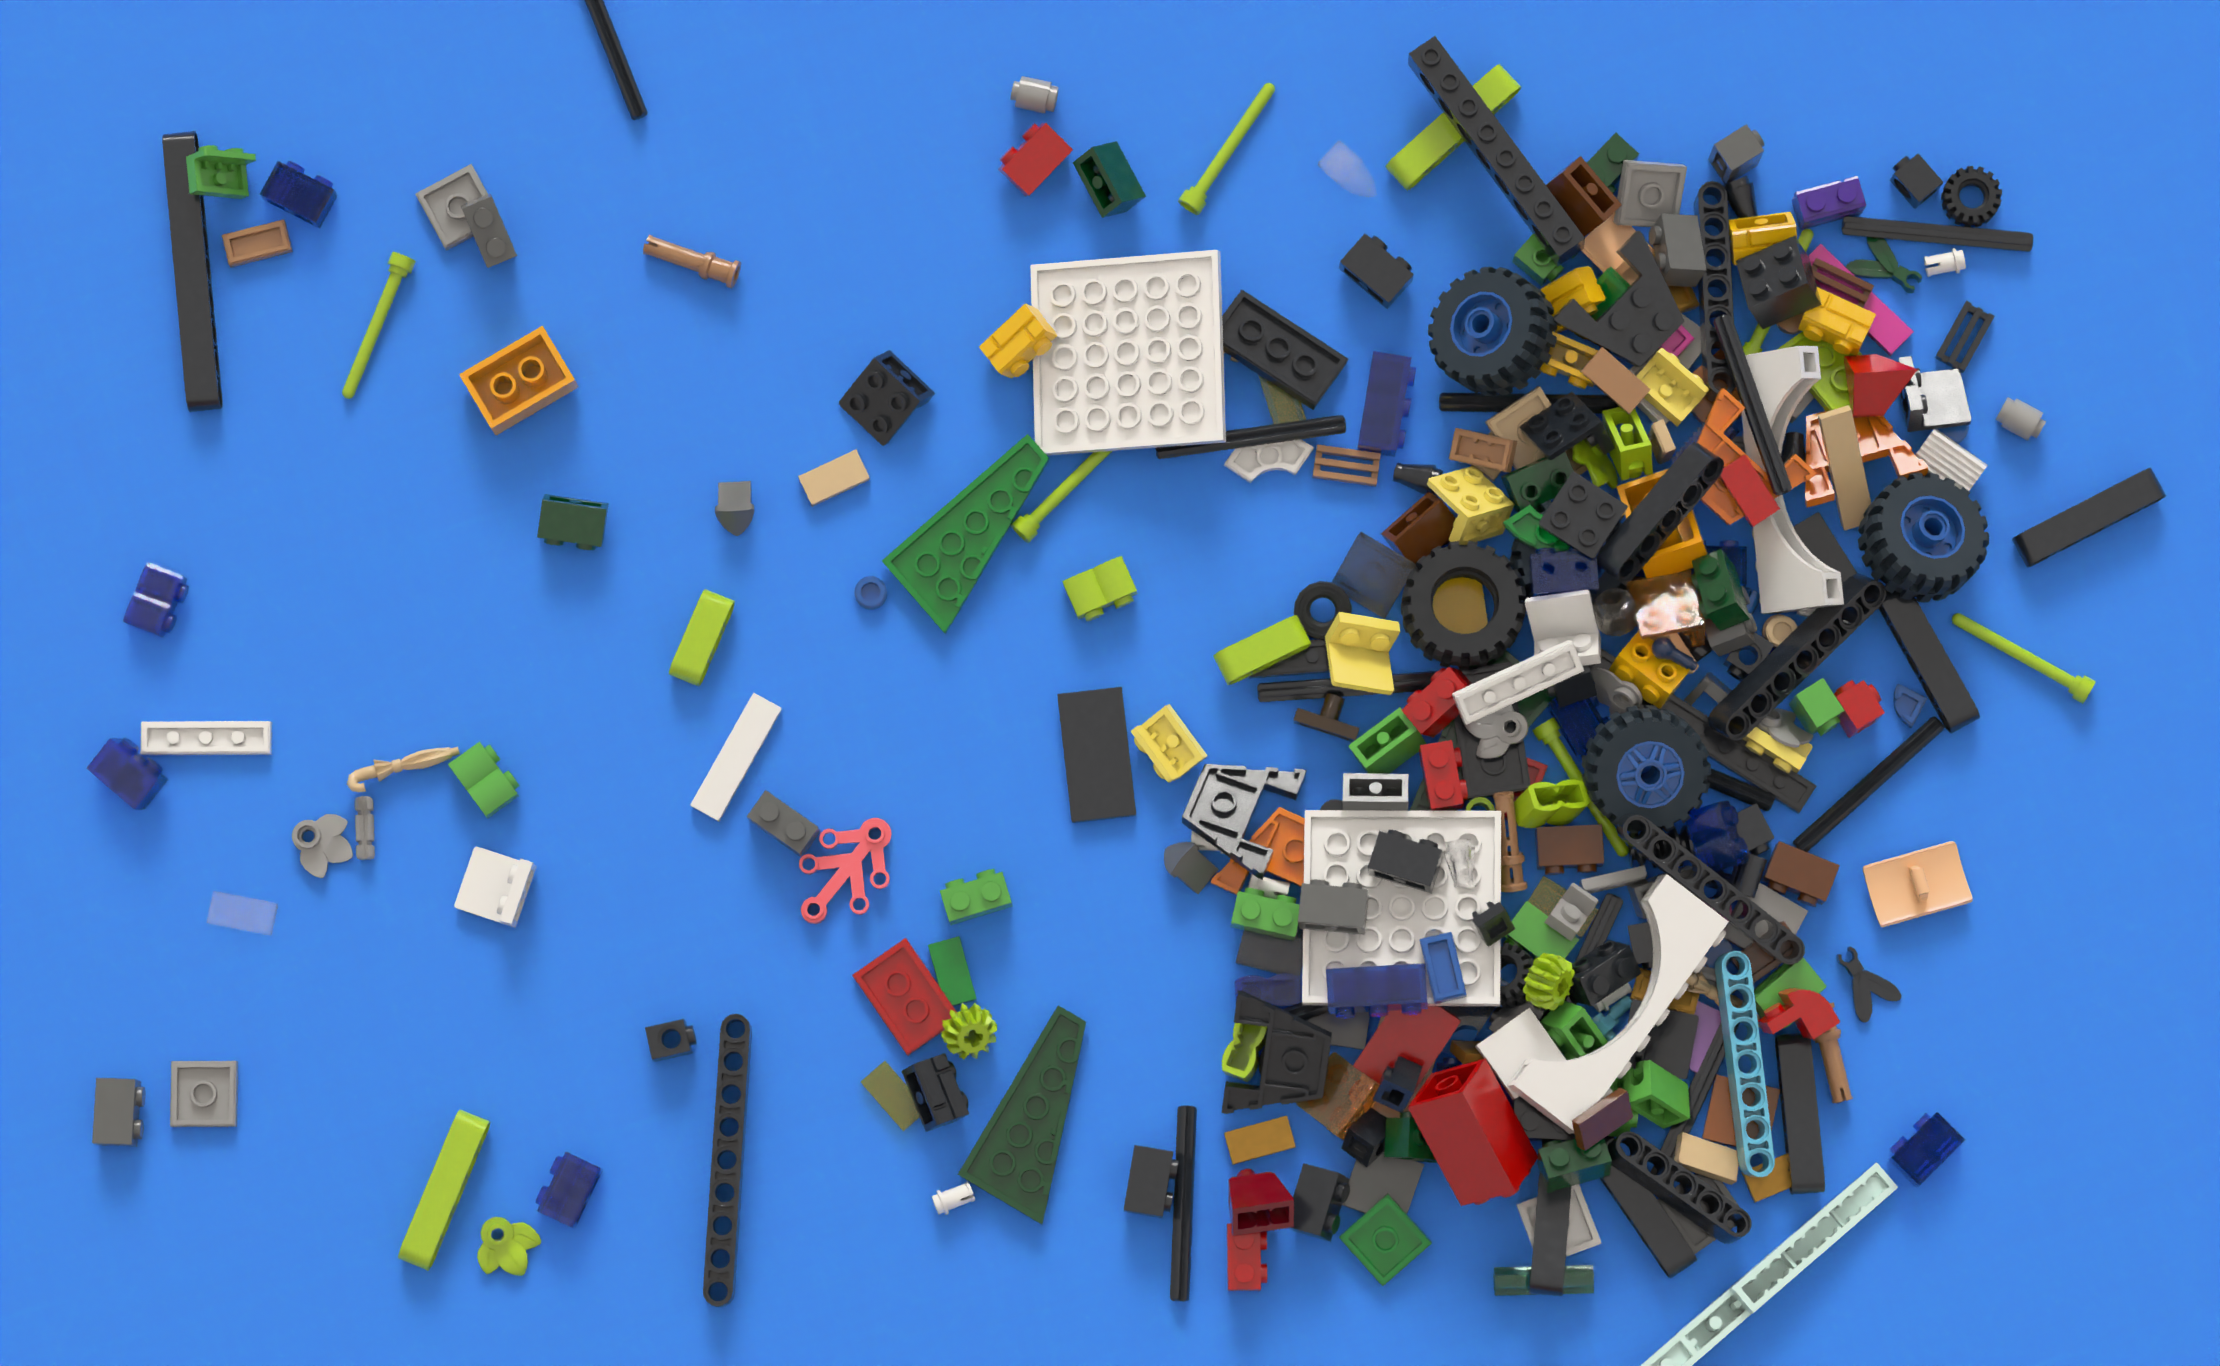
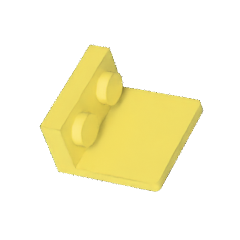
M1470 466L1428 479L1427 486L1458 514L1453 523L1454 527L1449 537L1450 542L1459 541V545H1467L1468 541L1477 542L1504 533L1505 527L1503 522L1509 519L1515 504L1502 490L1485 477L1479 469Z
M1338 612L1325 635L1331 684L1336 687L1392 695L1394 684L1389 651L1400 633L1399 622Z

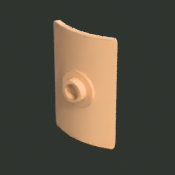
M1614 212L1606 221L1585 237L1584 249L1581 251L1603 273L1606 269L1612 267L1631 285L1638 278V275L1616 251L1636 230L1632 226L1615 224L1613 222ZM1648 244L1652 254H1654V249Z
M1954 841L1868 864L1862 868L1880 927L1901 923L1973 901L1957 845Z

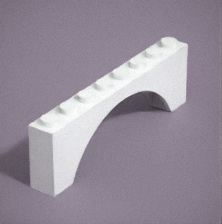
M1794 346L1745 355L1780 455L1791 416L1807 391L1821 379L1818 346ZM1743 410L1741 413L1745 453L1765 471ZM1783 495L1775 498L1774 500L1780 510L1755 525L1752 530L1755 543V567L1758 573L1761 613H1787L1844 605L1841 572L1830 568L1810 552L1790 521Z
M1668 874L1658 876L1640 901L1650 926L1653 944V963L1646 994L1633 1018L1619 1034L1604 1046L1579 1058L1566 1061L1526 1059L1507 1085V1087L1569 1134L1574 1133L1573 1119L1612 1093L1613 1090L1610 1088L1617 1077L1621 1079L1628 1072L1632 1065L1629 1062L1630 1058L1636 1051L1640 1053L1651 1039L1648 1033L1654 1025H1661L1670 1012L1667 1009L1674 998L1678 1000L1685 993L1689 986L1686 983L1692 972L1696 974L1702 969L1708 959L1705 957V954L1711 946L1714 948L1718 946L1727 933L1723 929L1728 924V921Z

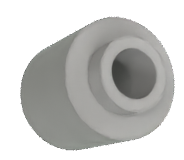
M1022 76L1020 82L1014 81L1010 100L1016 101L1015 107L1040 113H1046V111L1054 112L1059 87L1052 86V82Z
M2009 397L1995 419L2002 423L2001 427L2027 441L2030 436L2037 438L2046 421L2041 419L2043 412L2017 398L2014 401Z

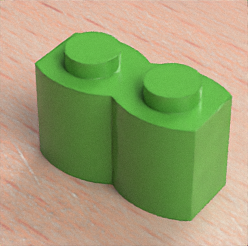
M479 741L448 765L488 819L519 797L515 789L520 785L509 770L503 774L496 765L501 759L489 744L484 748Z

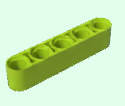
M1500 64L1493 67L1473 85V88L1493 115L1505 106L1522 88ZM1442 113L1387 163L1385 168L1408 191L1457 149L1464 140L1446 115Z
M461 1109L457 1112L399 1250L398 1259L427 1271L430 1270L485 1141L490 1121Z

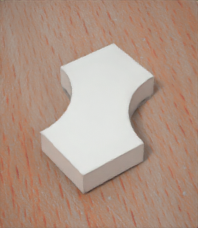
M1299 439L1235 448L1224 463V466L1250 484L1259 475L1273 470L1286 471L1296 475L1314 450V447Z

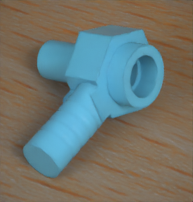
M1624 996L1612 1006L1607 1016L1600 1012L1592 1019L1608 1042L1616 1036L1612 1030L1618 1024V1018L1631 1008L1632 1000L1628 996Z

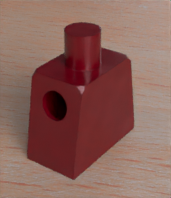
M1243 1169L1237 1174V1177H1231L1228 1180V1204L1233 1236L1294 1227V1199L1275 1173L1264 1172L1255 1174L1252 1169Z

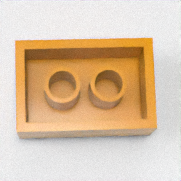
M543 326L459 374L495 436L579 388Z
M1668 469L1616 486L1621 502L1628 506L1625 513L1626 519ZM1693 509L1644 565L1643 571L1648 583L1693 568V560L1708 554Z

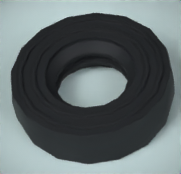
M1319 581L1309 584L1299 593L1294 604V615L1298 616L1306 634L1316 639H1325V635L1338 612L1350 614L1352 612L1349 596L1341 587L1332 582ZM1327 598L1334 604L1335 615L1329 622L1320 623L1311 616L1310 608L1316 599Z

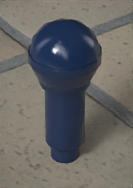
M1660 637L1652 645V653L1658 659L1671 660L1683 668L1692 671L1698 665L1692 657L1676 649L1669 638Z

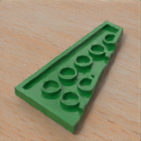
M1028 434L882 560L945 634L1050 460Z

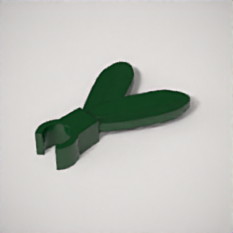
M1867 237V245L1877 261L1854 260L1846 266L1853 275L1858 277L1892 278L1893 281L1900 284L1908 293H1914L1915 287L1909 285L1906 281L1907 279L1913 278L1918 283L1922 280V276L1918 272L1910 271L1901 265L1898 267V262L1893 252L1882 238Z

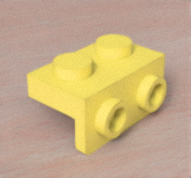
M1660 348L1636 375L1638 379L1651 389L1644 398L1677 427L1709 391V388L1698 375L1687 370L1674 354L1667 352L1663 348Z
M1170 704L1164 706L1142 725L1131 730L1138 749L1149 756L1154 763L1153 768L1157 775L1168 783L1180 779L1208 756Z
M1757 727L1743 738L1747 742L1745 746L1759 756H1762L1763 753L1775 759L1773 765L1788 774L1791 770L1797 773L1801 769L1813 748L1810 743L1799 745L1797 748L1786 746Z

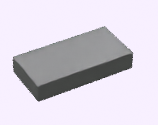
M1645 865L1582 879L1579 882V886L1589 894L1644 881L1647 878Z

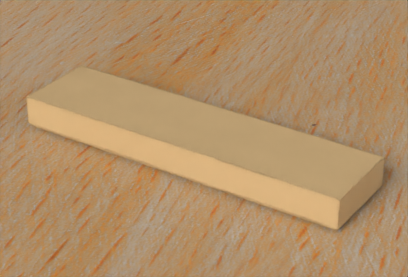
M1847 405L1818 414L1839 518L1844 531L1858 527L1864 518V512L1871 504L1851 408Z

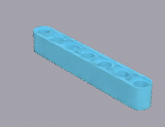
M1740 951L1723 953L1717 958L1715 962V975L1738 1164L1743 1174L1749 1177H1765L1772 1172L1775 1159L1751 963L1746 954ZM1730 957L1735 958L1739 963V970L1735 975L1730 974L1726 968V962ZM1734 990L1740 991L1743 996V1003L1739 1008L1734 1007L1730 1001V995ZM1739 1022L1747 1028V1035L1742 1041L1737 1039L1734 1034V1028ZM1743 1055L1747 1056L1751 1061V1068L1747 1073L1741 1072L1738 1067V1061ZM1746 1088L1752 1089L1755 1094V1101L1751 1106H1747L1742 1100V1093ZM1752 1120L1759 1127V1133L1754 1139L1750 1138L1746 1132V1126ZM1756 1153L1763 1159V1166L1757 1172L1750 1165V1159Z

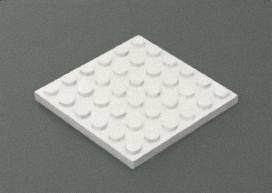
M1219 250L1030 265L1031 306L1039 310L1047 320L1046 322L1057 333V337L1051 341L1052 347L1045 354L1036 355L1033 358L1035 443L1047 456L1226 443L1221 253Z
M1305 810L1304 883L1310 884V880L1314 879L1325 880L1329 882V886L1342 887L1343 883H1357L1362 885V889L1368 890L1369 898L1365 935L1303 929L1302 1004L1342 1006H1500L1501 939L1488 947L1481 939L1472 921L1474 919L1472 913L1476 911L1480 915L1489 909L1486 904L1489 901L1494 904L1501 903V811ZM1388 830H1396L1406 834V839L1419 842L1420 839H1426L1438 844V848L1443 851V859L1432 894L1369 875L1368 865L1379 831L1387 833ZM1452 932L1467 997L1435 1004L1420 939Z

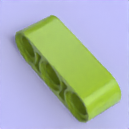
M707 589L703 590L669 669V675L698 687L701 685L733 612L734 600Z
M1294 615L1220 650L1213 657L1227 685H1231L1311 646V642L1298 616Z

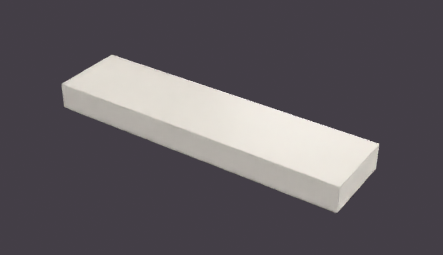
M1567 640L1452 693V696L1463 722L1467 725L1583 672L1584 669L1573 642Z
M753 692L690 804L691 807L718 822L721 820L781 713V707Z
M141 722L140 754L272 755V722Z

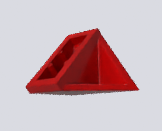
M1878 354L1844 356L1850 408L1853 418L1884 416L1918 369Z

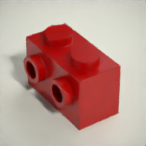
M1034 123L1022 135L1025 141L1016 150L1012 146L1000 158L1003 164L998 170L1024 196H1030L1073 151L1047 123H1042L1039 127Z
M1452 667L1442 668L1431 677V683L1424 690L1420 689L1414 692L1407 699L1408 704L1402 709L1403 713L1422 735L1434 738L1460 714L1452 693L1472 683L1461 670Z
M1851 680L1838 688L1834 693L1845 710L1838 718L1841 721L1839 724L1848 738L1877 722L1885 713L1878 703L1881 701L1878 691L1872 684L1868 686L1864 680L1858 684Z
M1452 740L1420 745L1419 756L1429 811L1462 809L1463 799H1468V791L1465 779L1459 780L1457 767H1462L1460 748H1453Z
M1231 1223L1227 1224L1228 1291H1261V1283H1267V1263L1261 1264V1250H1267V1231L1233 1236Z

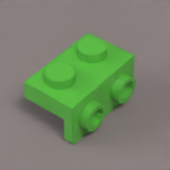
M214 145L199 147L198 152L186 156L189 193L234 199L248 197L246 165L256 161V154L244 153L241 148H231L222 151L218 150V147Z

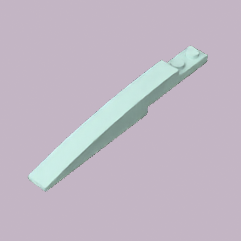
M1876 1162L1640 1366H1692L1885 1200L1898 1186Z

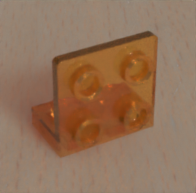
M1691 570L1628 582L1627 589L1629 594L1633 596V598L1630 596V599L1632 600L1633 611L1642 639L1682 632L1683 636L1689 635L1692 647L1705 645V620L1699 608V599L1691 579Z
M1333 1052L1328 1059L1323 1098L1296 1102V1105L1327 1127L1326 1129L1344 1140L1348 1128L1376 1103V1101H1373V1097L1379 1084L1353 1067L1351 1063L1339 1054Z

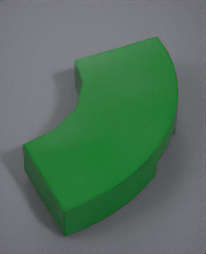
M1531 505L1503 522V526L1513 537L1533 549L1550 553L1575 550L1539 527V522L1543 515L1539 514Z

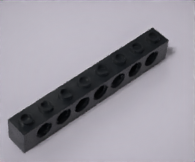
M1436 36L1410 52L1408 58L1409 67L1557 267L1583 250L1585 237Z

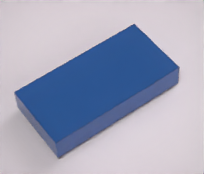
M1452 932L1420 939L1434 1003L1439 1004L1467 997Z

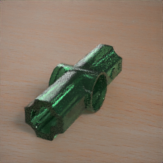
M1565 1265L1563 1294H1594L1593 1265ZM1532 1266L1494 1267V1296L1541 1295L1529 1293Z

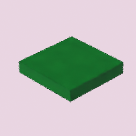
M1389 1193L1339 1236L1341 1241L1382 1286L1432 1244V1241Z

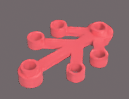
M871 818L866 820L858 830L836 832L833 829H825L821 832L819 840L826 849H834L838 844H859L852 853L822 857L806 854L800 858L799 867L803 873L808 875L814 874L817 870L839 868L816 897H810L803 902L801 914L805 921L810 924H819L824 921L828 912L826 905L849 877L852 890V898L850 900L852 912L857 915H863L869 910L870 904L867 897H865L862 861L871 851L874 871L870 875V882L876 889H885L890 883V877L885 869L883 848L889 844L892 835L887 822L880 818ZM873 828H878L881 831L880 838L876 840L869 837V832ZM828 833H832L836 838L835 842L831 845H827L823 841L824 836ZM806 859H813L815 866L811 870H806L803 868V862ZM879 873L886 876V882L882 885L874 883V877ZM863 899L866 902L865 908L863 910L854 909L853 904L855 900ZM812 904H817L820 907V912L815 916L808 913V907Z

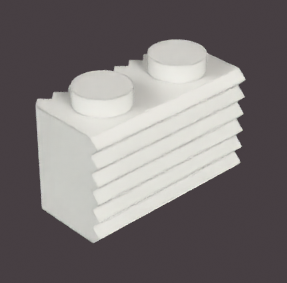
M1934 429L1915 454L1919 460L1923 459L1927 464L1928 473L1938 474L1941 480H1944L1946 477L1956 482L1954 484L1959 489L1964 487L1967 491H1970L1988 466L1938 429Z

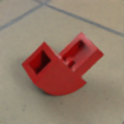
M1789 988L1778 992L1784 1004L1777 1003L1764 1011L1765 1016L1758 1020L1762 1031L1769 1034H1775L1790 1023L1795 1022L1802 1036L1813 1040L1840 1023L1832 1006L1822 995L1811 990Z

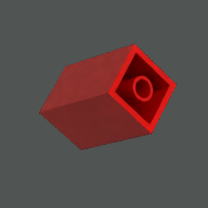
M1486 1058L1431 1073L1408 1106L1412 1117L1461 1206L1471 1203L1480 1205L1487 1202L1490 1198L1498 1196L1506 1198L1514 1195L1519 1191V1186L1524 1178L1530 1174L1532 1166L1538 1159L1536 1151Z

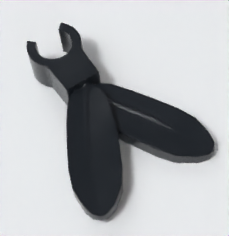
M1848 947L1847 950L1851 952L1852 960L1849 963L1844 962L1840 954L1836 955V959L1840 965L1846 968L1851 977L1853 976L1852 990L1855 1013L1862 1022L1866 1023L1872 1014L1871 992L1887 1001H1898L1902 995L1891 982L1863 970L1864 968L1858 960L1856 950Z

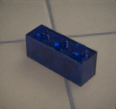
M1373 351L1357 450L1395 457L1397 448L1403 449L1406 430L1400 429L1402 417L1408 418L1411 399L1405 398L1407 386L1414 385L1416 367H1410L1412 357Z
M1425 963L1326 969L1329 1014H1335L1336 1018H1353L1355 1013L1369 1012V1016L1381 1017L1387 1016L1388 1011L1402 1010L1404 1015H1416L1422 1013L1421 1009H1428Z

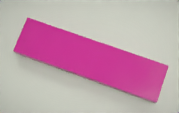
M1822 244L1809 255L1811 266L1815 259L1818 258L1853 275ZM1819 269L1816 271L1862 294L1864 292ZM1815 280L1818 287L1858 305V300ZM1870 293L1863 308L1875 313L1876 316L1867 335L1891 356L1914 331L1875 294Z

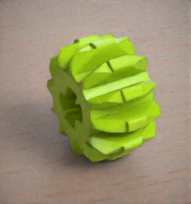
M1543 953L1539 958H1535L1533 966L1528 968L1529 973L1524 978L1526 985L1523 988V993L1526 994V1000L1531 1002L1532 1005L1554 1011L1559 1005L1562 1006L1565 997L1570 995L1569 990L1573 985L1572 978L1575 975V971L1572 969V963L1565 958Z
M962 1003L959 1012L950 1010L951 1019L942 1020V1026L945 1030L941 1032L942 1039L947 1043L948 1050L953 1054L957 1053L963 1060L969 1054L977 1059L978 1052L981 1050L989 1053L987 1044L996 1042L994 1032L997 1031V1024L992 1020L990 1011L986 1010V1008L981 1009L976 1003L969 1009Z

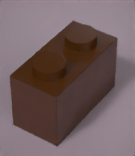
M1581 156L1546 184L1584 237L1606 221L1622 206Z
M1428 492L1385 529L1381 535L1399 559L1414 569L1417 561L1422 556L1427 557L1432 549L1450 542L1449 537L1456 518L1440 498Z
M1602 824L1536 828L1537 870L1545 869V875L1564 874L1565 868H1577V873L1597 872V867L1603 866Z
M1778 841L1761 881L1768 883L1767 887L1779 894L1785 895L1786 891L1798 895L1797 900L1799 902L1816 907L1817 903L1822 905L1826 902L1840 865Z

